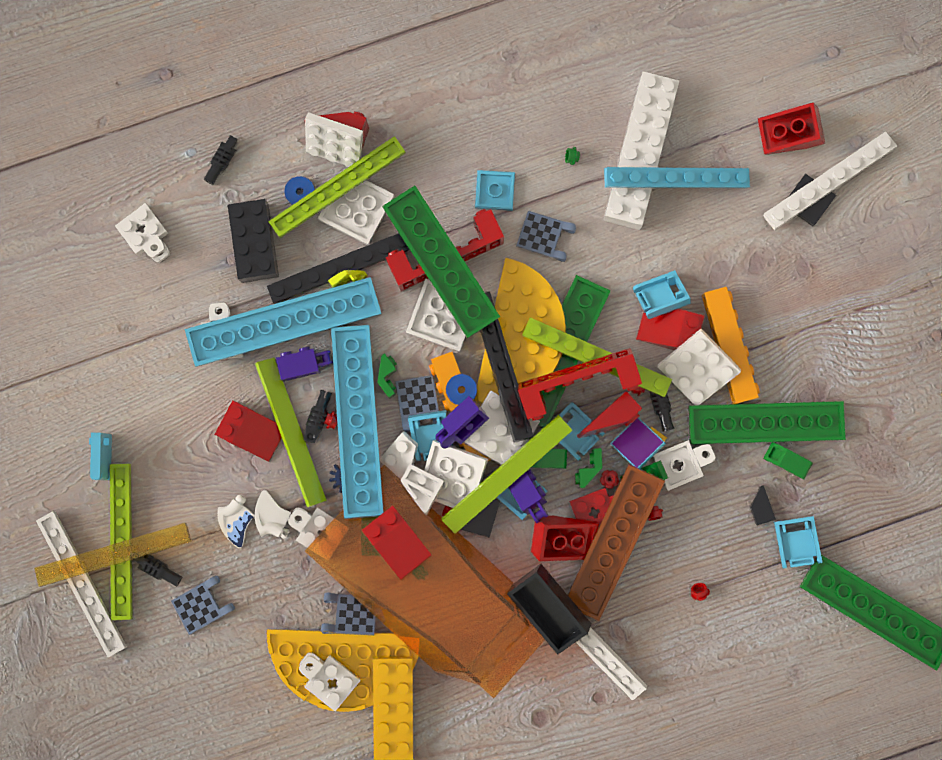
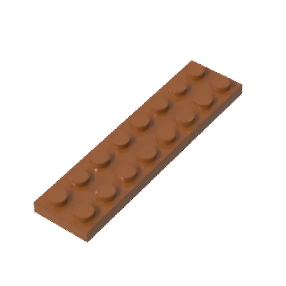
M628 464L568 593V596L584 615L597 621L601 619L665 483L664 479L631 464Z

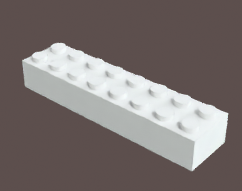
M642 72L617 167H658L679 80ZM611 188L603 221L640 230L643 225L652 188Z

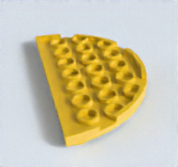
M505 258L495 309L500 315L498 320L517 383L519 384L552 373L562 357V353L522 336L529 318H533L565 333L566 324L559 298L548 281L526 264ZM486 349L477 383V394L474 399L480 406L490 391L499 395Z
M267 629L268 651L275 666L274 668L285 685L302 700H306L319 708L334 711L305 688V684L309 679L300 672L299 664L308 652L316 654L323 661L331 655L360 678V682L336 710L339 712L357 711L373 706V658L413 657L414 669L420 654L423 634L374 632V636L323 634L318 630ZM329 679L327 681L329 683L328 687H336L337 680Z

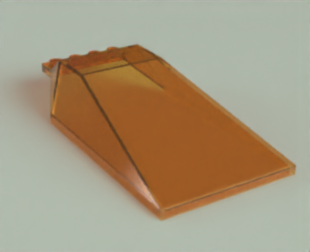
M383 465L380 468L383 513L393 505L432 556L400 580L361 531L379 516L344 519V510L333 519L305 552L434 671L477 684L492 698H495L545 639L507 595L511 585L514 583L459 532L455 534L442 521V517L434 509L430 508L428 514L425 515L402 485L401 479L386 465Z

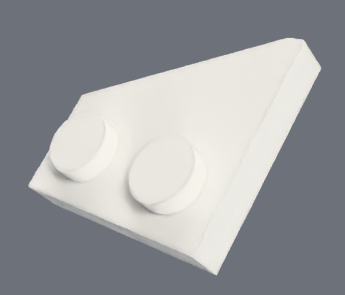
M403 431L379 461L401 480L409 464L414 465V455L417 452L418 443Z
M409 464L400 480L425 515L428 514L444 485L443 480Z

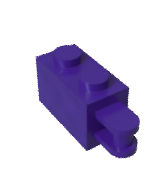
M304 347L300 348L297 353L292 354L291 351L281 353V357H276L281 380L285 382L321 373L320 367L333 364L329 355L331 351L316 353L314 349ZM318 357H322L323 363H318Z
M468 396L441 421L444 428L436 434L435 438L440 442V446L443 449L448 448L455 441L462 444L489 417L482 407Z
M530 469L508 488L521 510L527 515L531 514L534 521L539 523L541 518L549 516L543 506L547 503L544 497L546 493L540 485L537 486L535 482L537 478Z

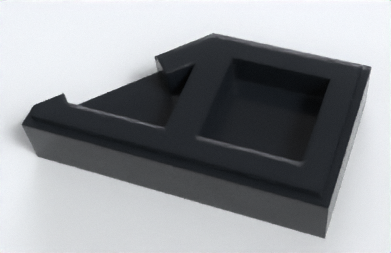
M764 485L759 486L758 492L750 505L757 526L776 520Z

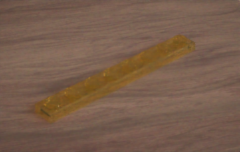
M182 523L34 569L38 586L43 587L192 541L187 523Z

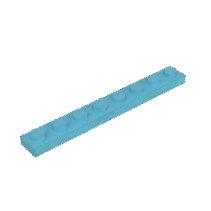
M604 168L605 188L750 187L749 168Z

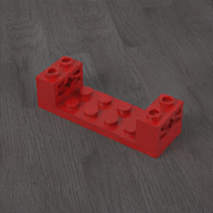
M486 209L480 210L473 217L474 227L480 240L474 238L468 242L469 245L462 248L461 246L455 247L465 262L504 244V235L491 209L487 211ZM394 250L386 257L400 291H404L428 279L419 264L415 267V270H412L403 250Z
M631 348L519 383L518 392L527 420L531 418L533 421L539 420L544 417V414H547V406L542 390L549 392L556 389L555 386L561 384L569 386L575 383L574 380L580 378L588 380L594 377L593 374L599 372L607 374L612 372V368L615 367L623 390L631 391L639 388L638 385L642 384Z

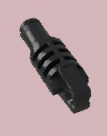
M230 135L226 143L221 142L210 161L211 167L204 177V181L214 185L221 171L226 170L237 151L234 149L237 138Z
M320 390L316 405H313L306 422L303 440L310 443H315L327 417L328 410L326 409L332 393L327 392L324 398L326 392L324 390Z
M650 392L654 412L656 415H659L662 432L668 431L666 424H668L669 430L675 429L670 415L672 408L668 393H666L665 397H661Z
M134 552L131 557L132 560L139 563L138 569L157 580L163 579L177 587L183 578L168 569L169 566L148 553L143 557Z

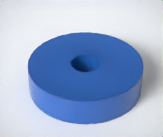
M294 177L285 186V197L293 205L313 192L315 187L305 177ZM299 189L303 190V193L301 195L297 194V191Z
M458 374L448 381L446 394L452 403L459 405L468 396L475 399L477 386L470 376ZM460 386L465 388L464 393L458 392Z

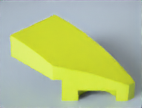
M344 270L328 281L333 288L347 284L350 281L355 282L365 279L368 275L365 271Z

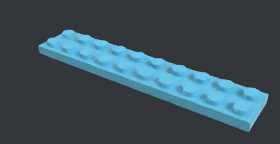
M371 277L184 330L195 367L333 327L381 315V310Z
M369 325L331 328L344 519L380 516L383 513L370 328Z

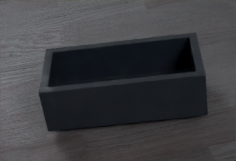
M266 199L228 204L238 280L241 283L279 277L273 230L268 222L271 220L270 209Z
M539 564L512 584L507 592V595L557 655L587 635L592 623L542 564Z

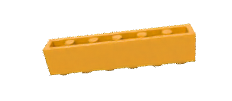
M727 287L704 292L701 297L714 342L741 369V372L727 383L732 404L759 398V386L757 383H754L753 379L754 369L747 359L749 357L748 348L743 345L742 341L744 338L741 327L738 328L736 321L738 320V314L736 309L732 307L733 296L731 291H728Z
M451 351L430 359L432 364L429 365L432 375H437L439 380L436 383L439 394L444 393L446 399L442 401L444 407L450 412L458 405L452 403L447 397L446 385L453 376L461 374ZM460 386L458 392L464 393L465 388ZM459 444L460 448L464 446L465 451L487 458L488 462L492 461L467 444Z

